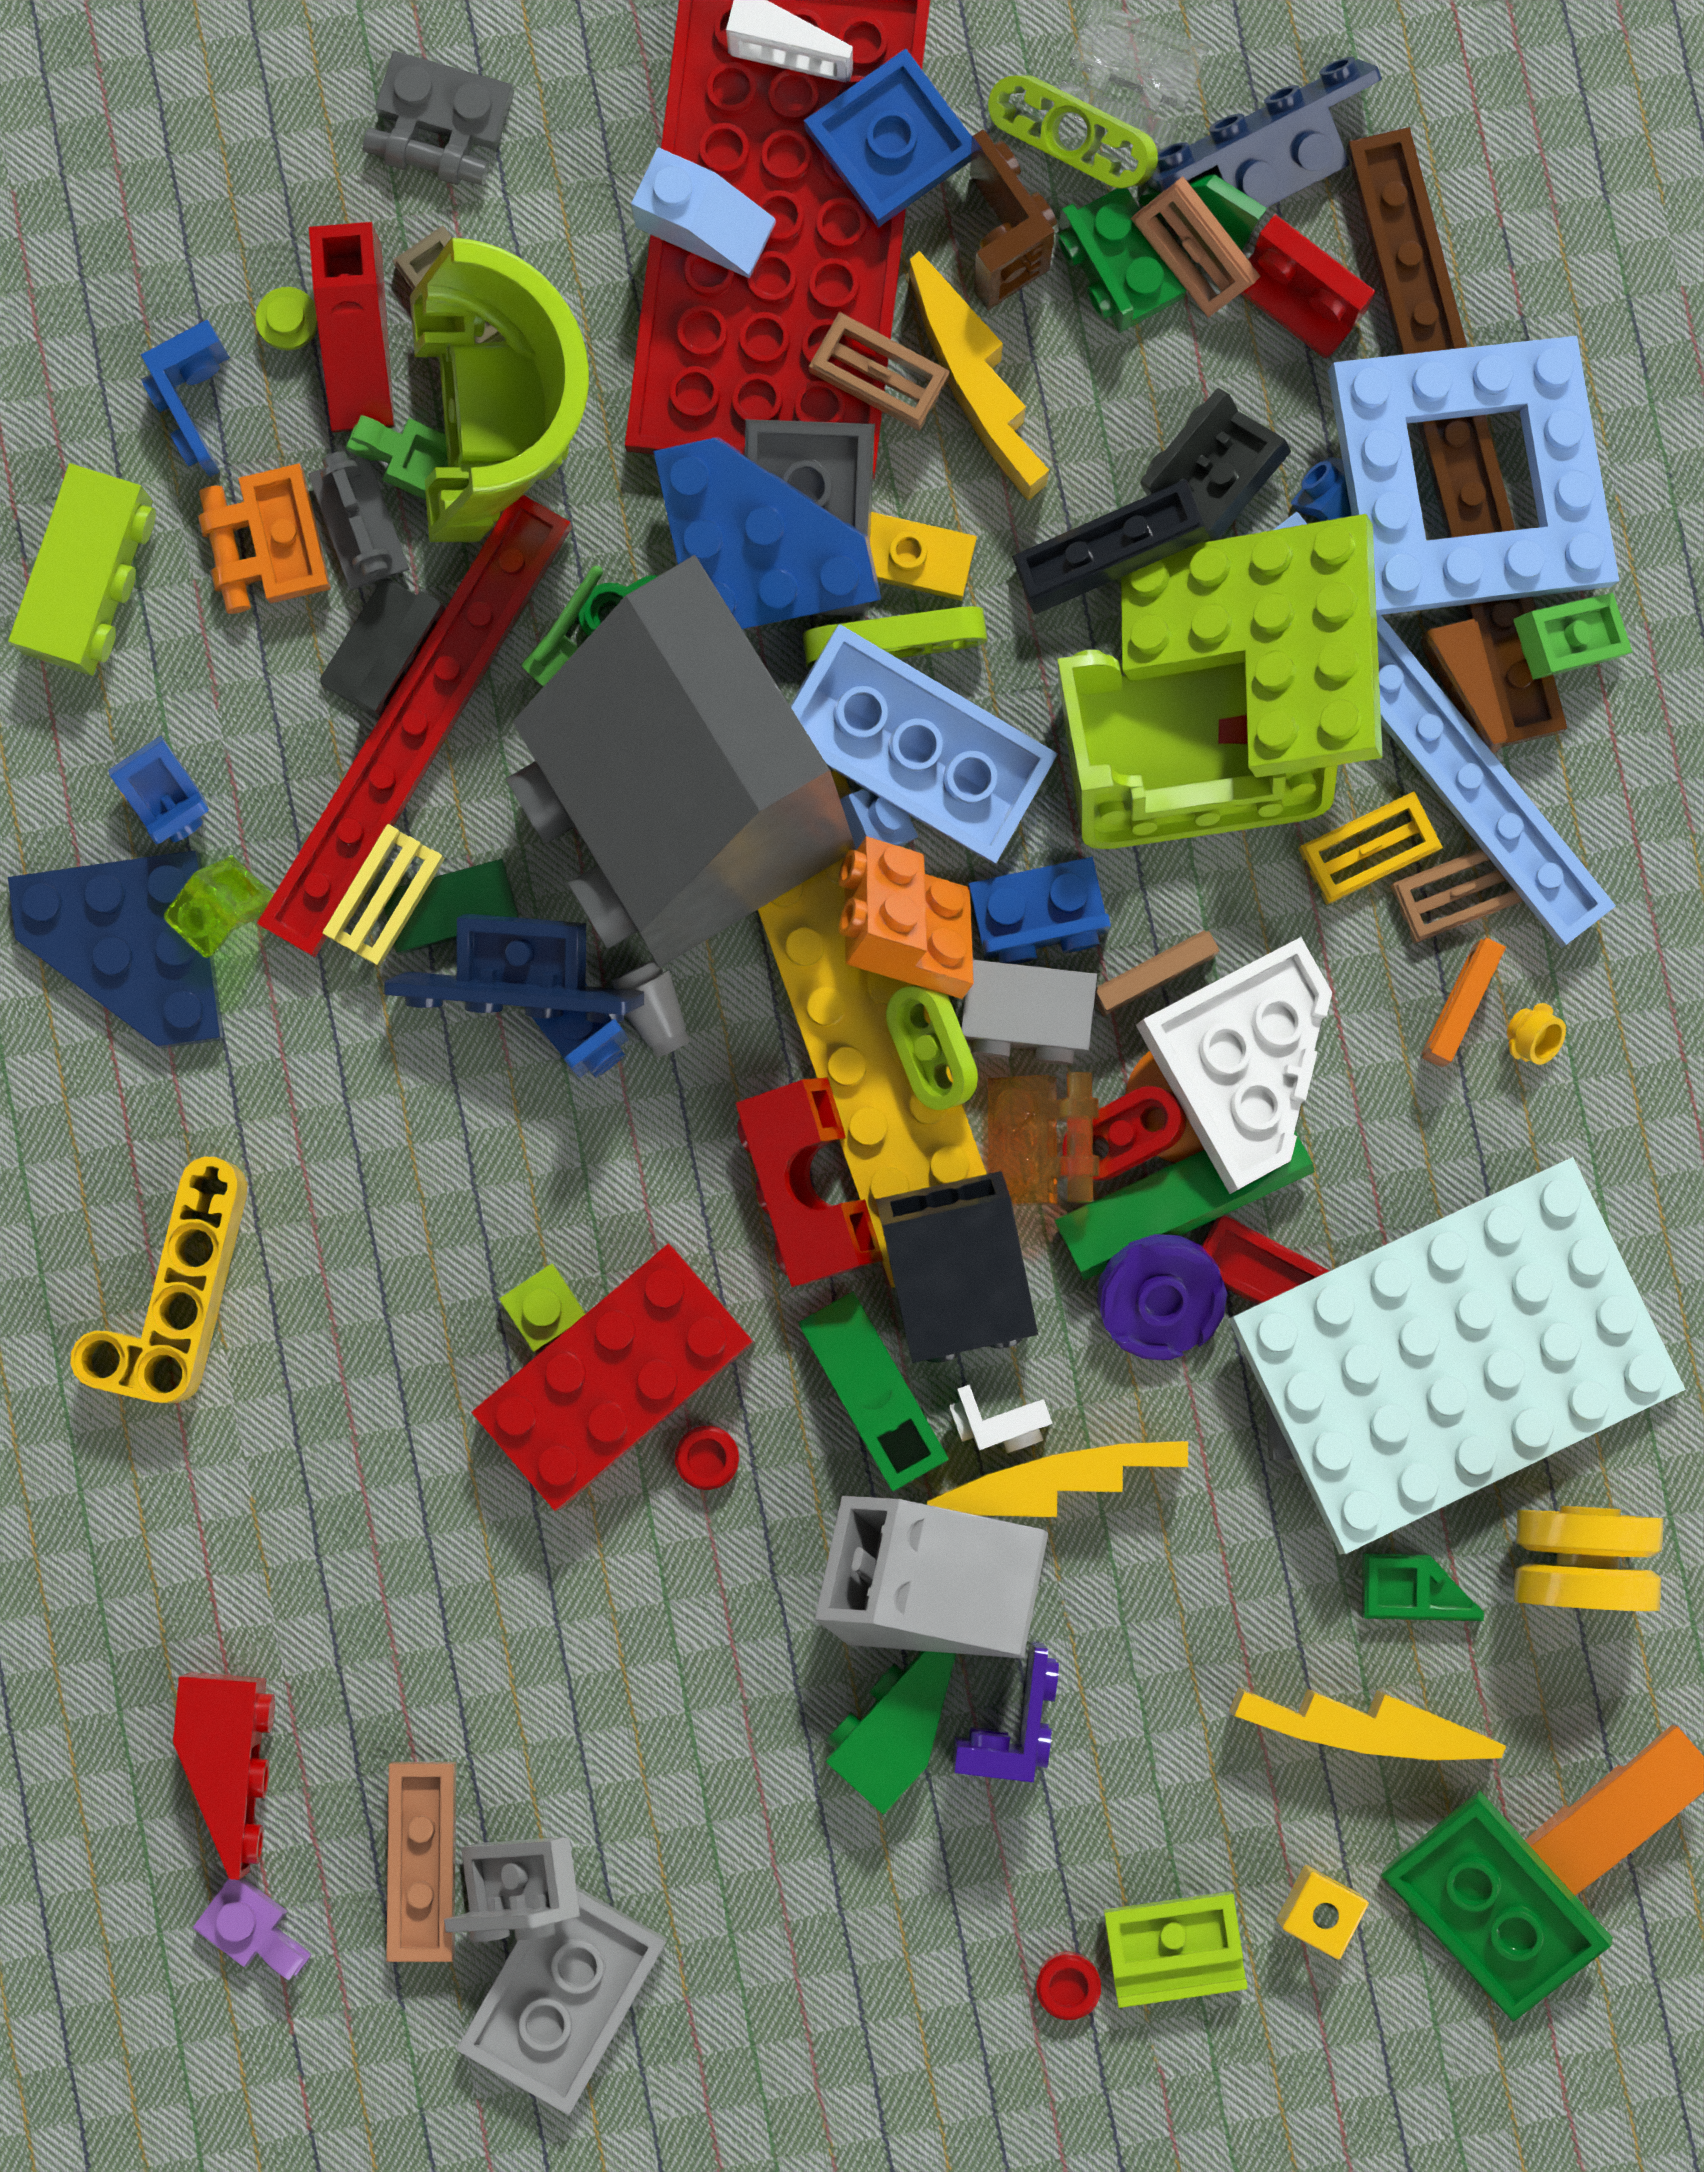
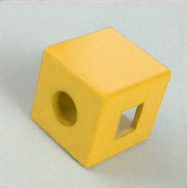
M1305 1865L1280 1910L1276 1921L1285 1932L1339 1960L1347 1948L1369 1902L1357 1891ZM1322 1903H1330L1338 1911L1336 1924L1328 1929L1318 1927L1313 1920L1315 1908Z

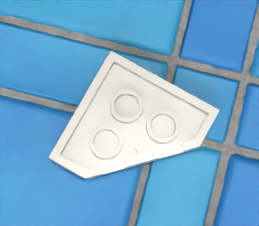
M1301 937L1150 1015L1136 1025L1229 1194L1291 1161L1297 1138L1294 1135L1300 1106L1306 1100L1317 1057V1051H1314L1321 1021L1327 1016L1332 996L1330 987Z

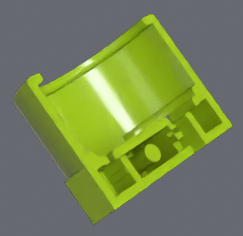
M451 237L410 295L415 357H439L447 444L448 467H435L425 479L429 542H479L493 527V522L498 521L500 511L517 501L537 480H547L562 465V460H566L569 444L578 430L587 402L589 365L586 347L578 323L566 301L544 275L523 259L500 247L472 239ZM485 321L506 339L501 342L475 343V337H482L484 334Z

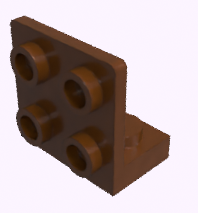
M982 129L972 136L970 177L1002 222V225L992 230L981 240L979 244L981 250L976 252L974 292L989 311L1050 270L1055 233L1052 227L1057 224V221L1043 196L1038 192L1029 195L1018 179L1017 175L1021 173V169L1010 148L1002 140L994 144L986 131Z

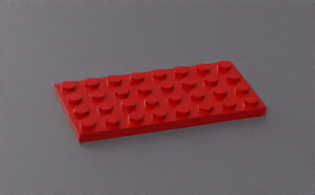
M679 0L661 149L715 172L776 219V223L750 278L650 234L625 437L626 452L654 455L653 451L711 438H721L745 456L746 419L875 424L873 479H875L883 412L809 372V365L839 312L889 339L892 338L907 208L880 227H877L806 132L804 120L904 49L908 50L923 70L931 0H767L853 47V71L850 81H846V83L731 56L728 53L726 28L734 0ZM844 334L842 335L839 343L888 369L889 358ZM830 356L828 362L885 392V384Z

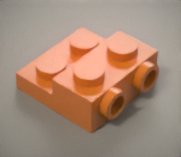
M866 836L857 850L851 849L847 852L839 871V885L845 888V906L840 917L839 932L845 936L846 964L963 999L974 984L970 888L925 874L924 854Z

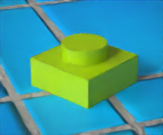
M553 1263L499 1298L533 1352L539 1351L557 1339L586 1314L582 1305Z

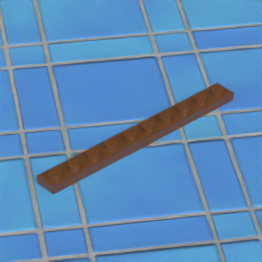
M1410 127L1349 141L1346 151L1399 355L1468 348ZM1486 415L1417 422L1447 538L1515 530ZM1525 597L1465 605L1468 620L1474 619L1475 622H1478L1508 738L1502 745V748L1563 733L1567 729V724L1554 675L1533 680L1527 660L1523 655L1521 642L1513 620L1536 610L1534 598Z

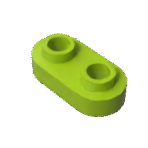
M917 985L907 986L896 991L888 1002L886 1021L914 1094L921 1103L934 1110H944L967 1102L976 1090L978 1073L948 996ZM924 1006L927 1009V1012L931 1019L930 1023H928L924 1018ZM948 1065L952 1072L953 1083L949 1080L947 1076Z

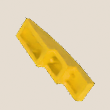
M918 251L910 258L909 278L929 342L940 366L950 371L948 384L952 393L987 451L1025 499L1029 501L1047 485L1049 469L1015 432L1024 423L1026 406L992 369L1001 362L1003 343L925 256Z
M1188 1441L1121 1443L1051 1454L987 1473L926 1500V1505L977 1516L1057 1517V1491L1123 1492V1466L1188 1467Z
M1239 1687L1229 1709V1712L1238 1718L1301 1740L1364 1754L1424 1760L1502 1758L1506 1749L1504 1744L1378 1690L1367 1714L1310 1689H1307L1298 1712Z

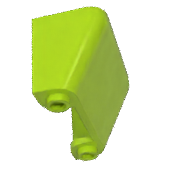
M1084 650L1074 654L1072 657L1057 659L1058 682L1079 825L1083 842L1089 847L1116 849L1301 822L1320 816L1331 808L1334 802L1338 765L1256 778L1248 768V744H1218L1219 719L1247 715L1246 662L1130 681L1126 675L1122 676L1119 661L1099 650Z

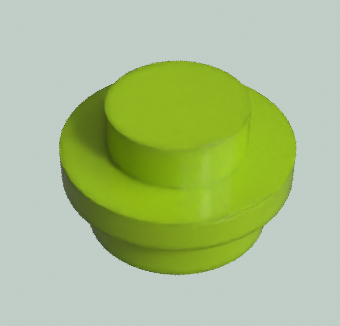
M294 287L274 289L267 293L257 306L255 314L257 329L265 342L276 349L286 351L299 349L309 343L317 332L318 324L315 303L308 294Z

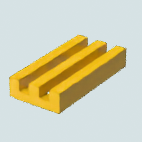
M1415 791L1301 845L1298 850L1303 860L1307 861L1311 869L1310 874L1314 882L1318 883L1322 891L1321 896L1325 904L1328 905L1440 851L1443 847ZM1408 810L1413 821L1326 863L1323 862L1319 854L1320 852ZM1415 834H1420L1424 843L1337 885L1334 884L1331 875Z

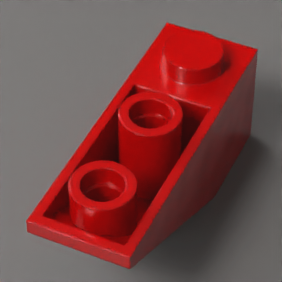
M372 222L309 227L313 293L332 433L353 431L361 415L372 418L388 428H395L382 244Z
M189 1672L178 1678L173 1744L228 1878L240 1880L250 1873V1864H259L262 1855L264 1828L263 1825L254 1824L256 1798L264 1799L268 1789L269 1760L260 1759L262 1733H271L275 1715V1695L266 1694L267 1678Z

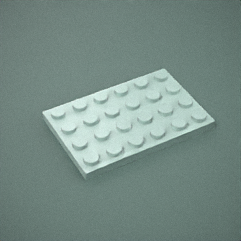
M1573 1157L1228 1319L1339 1554H1347L1686 1390Z

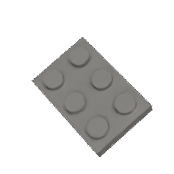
M577 1886L580 1916L555 1922L554 1935L530 1940H518L456 2049L461 2054L567 2115H570L667 1942V1938Z

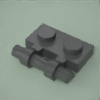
M393 50L375 110L378 117L395 121L396 125L391 133L369 127L363 141V152L385 158L386 165L405 170L407 165L436 172L438 173L439 180L458 185L461 180L483 186L489 171V161L469 156L473 144L497 151L514 96L513 86L507 82ZM419 129L450 137L449 143L445 148L416 141Z

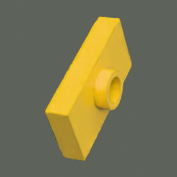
M871 512L870 547L878 582L955 600H963L977 536Z

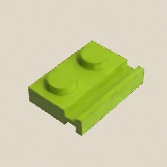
M1232 1891L1103 1910L1118 2008L1248 1989L1235 1900Z

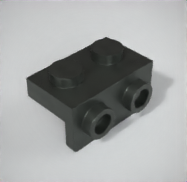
M1217 388L1205 403L1200 404L1192 411L1186 426L1167 449L1158 453L1152 459L1146 474L1140 481V485L1146 495L1149 496L1186 479L1210 536V539L1203 542L1215 541L1222 536L1291 453V450L1285 438L1239 412L1230 394Z

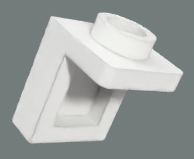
M970 1385L956 1389L960 1402L949 1405L961 1441L964 1442L974 1438L978 1450L1001 1442L1004 1443L1007 1453L1043 1441L1039 1428L1053 1424L1044 1399L982 1421Z

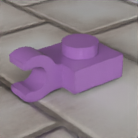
M228 1878L193 1926V1929L243 1967L249 1965L258 1953L273 1970L288 1980L293 1975H298L312 1955L305 1947L277 1928L287 1910L245 1878L240 1880Z

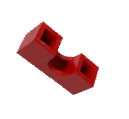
M828 1077L802 1079L736 1102L740 1117L737 1122L738 1136L744 1149L752 1156L758 1176L756 1181L757 1198L764 1212L770 1215L777 1239L774 1245L776 1261L781 1271L788 1276L791 1288L819 1282L884 1261L866 1200L831 1205L823 1201L816 1194L811 1184L810 1167L816 1153L824 1146L846 1138Z

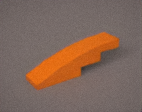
M1672 1724L1624 1767L1617 1765L1571 1807L1564 1805L1526 1838L1525 1841L1576 1896L1656 1833L1704 1792V1756L1681 1729Z

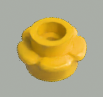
M1546 1003L1536 1004L1533 1010L1524 1008L1518 1011L1511 1019L1507 1028L1509 1052L1512 1057L1517 1060L1521 1058L1525 1062L1531 1061L1537 1065L1549 1062L1559 1052L1566 1036L1564 1021L1554 1016L1553 1008Z

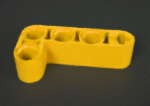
M204 1156L193 1160L184 1169L180 1178L142 1335L137 1337L120 1332L96 1330L84 1334L75 1343L71 1351L70 1361L73 1373L81 1383L95 1389L159 1403H179L189 1399L197 1392L202 1381L247 1198L248 1184L244 1173L236 1165L217 1157ZM218 1171V1179L227 1183V1191L225 1195H214L210 1203V1195L201 1191V1184L203 1179H214ZM193 1210L205 1214L208 1211V1214L221 1217L220 1225L217 1226L200 1219H191ZM206 1232L212 1240L213 1253L204 1265L193 1267L185 1257V1244L193 1234ZM182 1294H189L197 1304V1317L190 1327L180 1330L172 1324L169 1317V1308L175 1298ZM110 1342L118 1350L120 1356L119 1365L111 1376L103 1378L93 1368L92 1355L100 1344ZM171 1356L181 1366L182 1379L173 1391L166 1393L156 1385L154 1369L162 1358Z

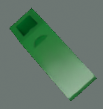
M854 1291L797 1322L892 1492L949 1460Z
M920 1651L904 1670L894 1663L869 1690V1693L877 1699L875 1703L860 1719L850 1712L825 1740L833 1747L826 1756L825 1762L882 1815L892 1807L928 1766L956 1653Z

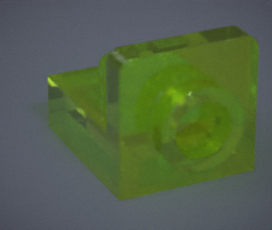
M231 855L194 872L164 913V919L203 957L208 958L219 951L234 930L260 918L274 894Z

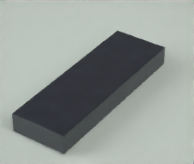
M1185 479L1017 553L1012 558L1027 601L1036 615L1210 539L1193 492Z

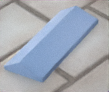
M840 624L837 625L790 705L829 768L992 864L997 863L1058 753Z

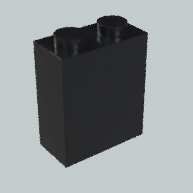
M1002 1171L876 1199L912 1363L924 1360L933 1363L945 1362L956 1358L964 1351L987 1346L997 1349L1008 1348L1020 1343L1023 1338L1038 1335L1011 1197Z

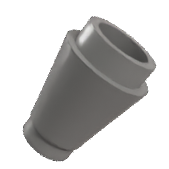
M653 959L611 981L615 989L644 991V1005L625 1014V1016L647 1045L652 1048L656 1058L664 1056L690 1042L685 1031L686 1026L670 970L663 972L662 968H659Z

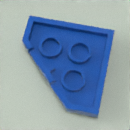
M711 438L653 451L677 562L680 564L696 555L741 629L881 600L869 537L816 504L813 499L775 474L768 472L742 455L739 450L721 438Z

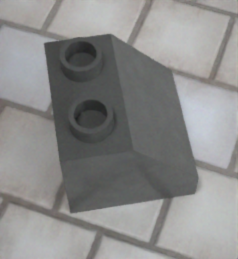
M696 555L626 595L512 721L532 755L534 762L505 779L545 845L575 827L594 858L597 866L571 880L568 884L607 949L638 932L660 968L840 861L849 850H856L829 767Z

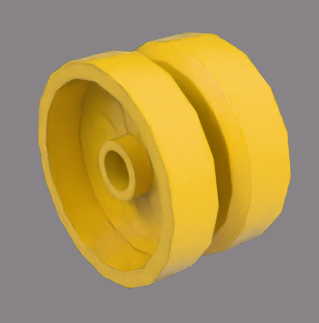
M1560 1506V1511L1517 1510L1516 1543L1526 1550L1557 1553V1563L1528 1562L1515 1568L1514 1602L1584 1609L1660 1611L1661 1577L1652 1570L1620 1567V1557H1653L1662 1552L1663 1518L1621 1515V1509Z

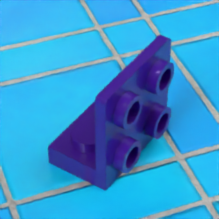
M1030 1641L1019 1744L1010 1743L1011 1737L1008 1736L1007 1731L970 1727L969 1738L955 1737L952 1757L954 1773L1034 1783L1035 1768L1048 1767L1052 1728H1049V1724L1040 1722L1043 1701L1055 1702L1059 1662H1056L1055 1658H1048V1648L1044 1643Z

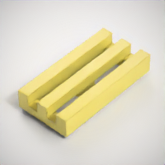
M387 824L322 933L380 967L445 858L440 853L427 848L421 842L410 836L408 837L395 827ZM395 845L399 846L402 850L353 932L349 935L344 932L346 926ZM416 856L424 861L373 948L363 942Z

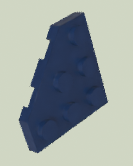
M193 850L8 877L15 939L161 1049L224 1040L202 863L199 852Z

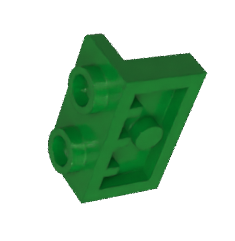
M1117 188L1078 210L1073 203L1061 209L1059 229L1061 231L1055 233L1058 246L1066 261L1071 267L1080 264L1091 285L1086 287V292L1095 312L1103 321L1111 318L1119 333L1184 299L1187 291L1130 219L1140 209L1128 188Z

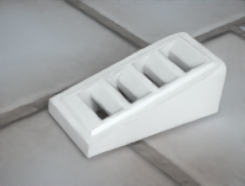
M767 0L733 1L726 28L728 53L731 56L845 83L850 81L853 71V47Z

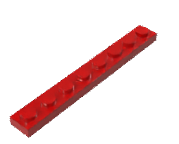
M522 495L504 510L259 918L257 924L313 958L316 957L327 939V936L322 932L386 825L390 824L394 827L573 528L570 521L525 495Z

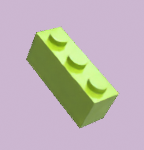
M72 463L68 464L8 640L21 654L90 676L94 675L98 661L103 663L107 661L116 636V628L111 626L118 602H127L135 583L136 569L131 564L138 543H147L152 534L156 519V509L151 507L153 500L141 485Z

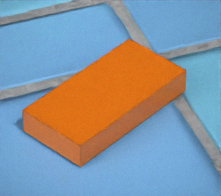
M1487 937L1479 940L1472 946L1421 1053L1423 1054V1059L1441 1068L1452 1062L1506 946Z

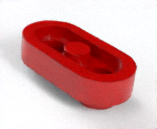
M1155 1086L1140 1087L1073 1123L1067 1130L1063 1140L1062 1151L1064 1160L1071 1171L1082 1178L1094 1181L1112 1179L1173 1147L1184 1134L1187 1116L1172 1092ZM1160 1108L1164 1113L1165 1121L1161 1129L1152 1132L1147 1126V1117L1152 1110ZM1105 1138L1109 1144V1152L1104 1159L1096 1161L1092 1156V1145L1097 1139Z

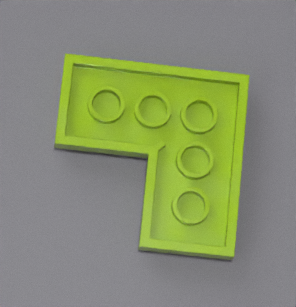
M1367 514L1198 543L1121 577L1122 671L1130 681L1246 662L1248 768L1256 778L1382 758L1373 524Z

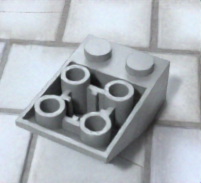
M842 1496L815 1620L847 1645L1024 1659L1048 1532L1043 1529L902 1499Z

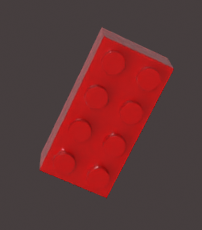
M668 1243L471 1411V1413L554 1511H558L577 1497L755 1344V1342L678 1251Z

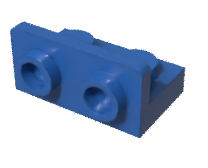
M1093 856L968 884L984 960L999 957L1000 963L1017 965L1037 959L1036 949L1061 944L1063 953L1090 949L1099 946L1098 935L1108 934L1111 928L1109 914L1105 913Z

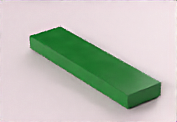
M1294 1131V1135L1297 1138L1291 1161L1229 1194L1207 1152L1202 1150L1054 1220L1057 1230L1083 1281L1102 1273L1111 1257L1132 1241L1154 1234L1183 1235L1314 1173L1313 1162L1296 1131Z

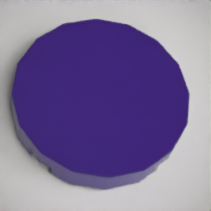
M1154 1234L1130 1242L1111 1257L1099 1278L1096 1302L1105 1329L1111 1334L1112 1339L1122 1350L1142 1359L1171 1360L1184 1356L1182 1351L1189 1350L1196 1344L1200 1347L1212 1338L1224 1317L1227 1292L1217 1263L1201 1245L1179 1235Z

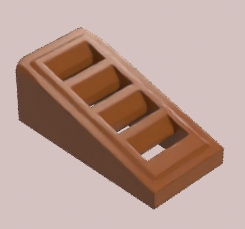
M1471 619L1426 631L1420 640L1422 650L1452 702L1492 753L1497 752L1508 737L1478 622Z

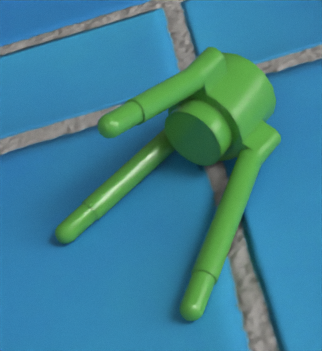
M598 565L591 568L548 635L544 636L520 664L543 687L579 648L565 635L578 617L581 608L603 574V569Z

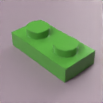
M1613 593L1534 610L1513 619L1521 642V649L1527 660L1533 680L1612 661L1633 653Z

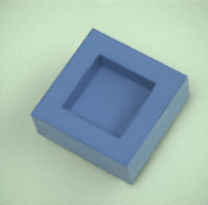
M863 789L840 799L856 850L866 836L897 846H904L918 838L909 815L872 792Z

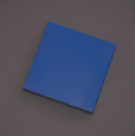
M907 49L898 53L804 120L806 132L877 227L883 225L971 162L972 136Z

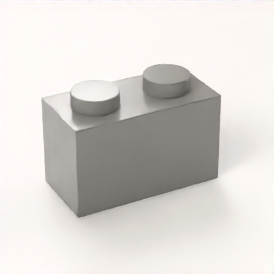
M973 960L974 984L964 998L961 1024L966 1042L972 1043V1054L1009 1058L1010 1048L1036 1050L1035 1061L1059 1065H1073L1074 1055L1086 1056L1090 1044L1097 974Z

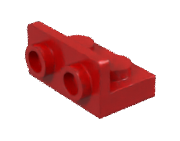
M1274 214L1259 233L1254 252L1248 258L1260 277L1254 284L1240 293L1316 353L1327 359L1334 354L1366 314L1375 290Z

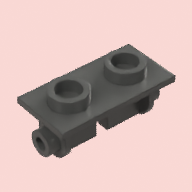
M344 451L335 452L324 457L322 462L325 468L311 472L308 475L350 591L410 570L371 461L359 456L348 459Z

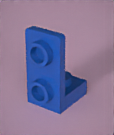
M207 319L141 354L151 373L142 378L141 381L158 412L161 413L170 408L180 428L170 433L187 466L190 467L199 462L210 478L220 473V470L175 388L184 382L187 385H195L211 378L219 371V364L230 358L220 338Z
M563 1010V1016L555 1018L532 1017L564 1058L567 1065L579 1078L588 1071L595 1078H598L625 1057V1053L620 1046L626 1043L629 1038L615 1019L609 1023L590 1022L585 1019V1012Z

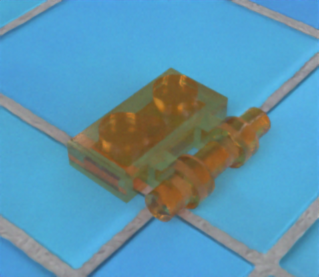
M1067 1073V1098L1057 1100V1077L1031 1075L988 1078V1174L1002 1171L1011 1197L1012 1206L1057 1205V1179H1067V1202H1093V1177L1100 1176L1099 1156L1093 1155V1120L1099 1119V1099L1092 1097V1073ZM1067 1121V1155L1057 1157V1122Z

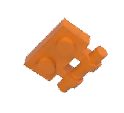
M300 463L238 478L244 500L241 503L227 506L222 486H210L199 491L203 513L198 516L202 536L210 540L216 566L211 570L212 581L215 591L222 592L226 613H241L251 608L246 586L253 582H263L266 599L270 604L331 589L306 478ZM250 526L256 556L240 560L234 532Z

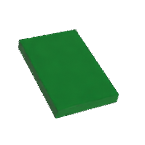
M1480 1790L1388 1863L1381 1873L1386 1882L1512 2022L1520 2018L1612 1945L1613 1937Z

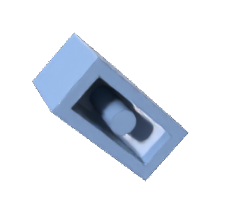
M659 147L631 202L636 228L747 278L751 277L776 223V219L715 172Z

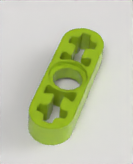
M1007 76L999 80L990 92L988 110L992 121L999 129L1112 187L1128 188L1142 185L1153 176L1157 168L1158 151L1149 135L1034 76ZM1026 90L1024 101L1028 105L1038 110L1049 111L1043 120L1034 115H1017L1014 118L1016 107L1009 103L1010 95L1023 93ZM1071 112L1080 115L1087 126L1085 142L1076 150L1067 148L1059 137L1060 122ZM1102 142L1112 148H1125L1132 144L1131 156L1138 160L1137 168L1127 169L1120 173L1122 162L1117 157L1107 152H1096Z
M973 606L840 624L898 659L964 650L980 646L988 641L984 610L981 607ZM838 624L813 628L802 634L807 667H813Z

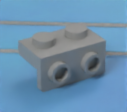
M569 1837L486 1842L461 1847L470 1912L445 1918V1932L470 1931L471 1942H485L509 1937V1929H514L516 1940H530L554 1935L555 1922L580 1916Z

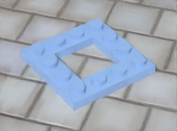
M1577 336L1334 362L1327 371L1351 515L1367 514L1373 524L1377 615L1609 588L1619 582ZM1519 411L1539 528L1426 541L1407 423Z

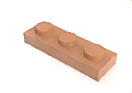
M456 1762L389 1763L387 1962H452L455 1958V1932H445L444 1919L455 1916Z

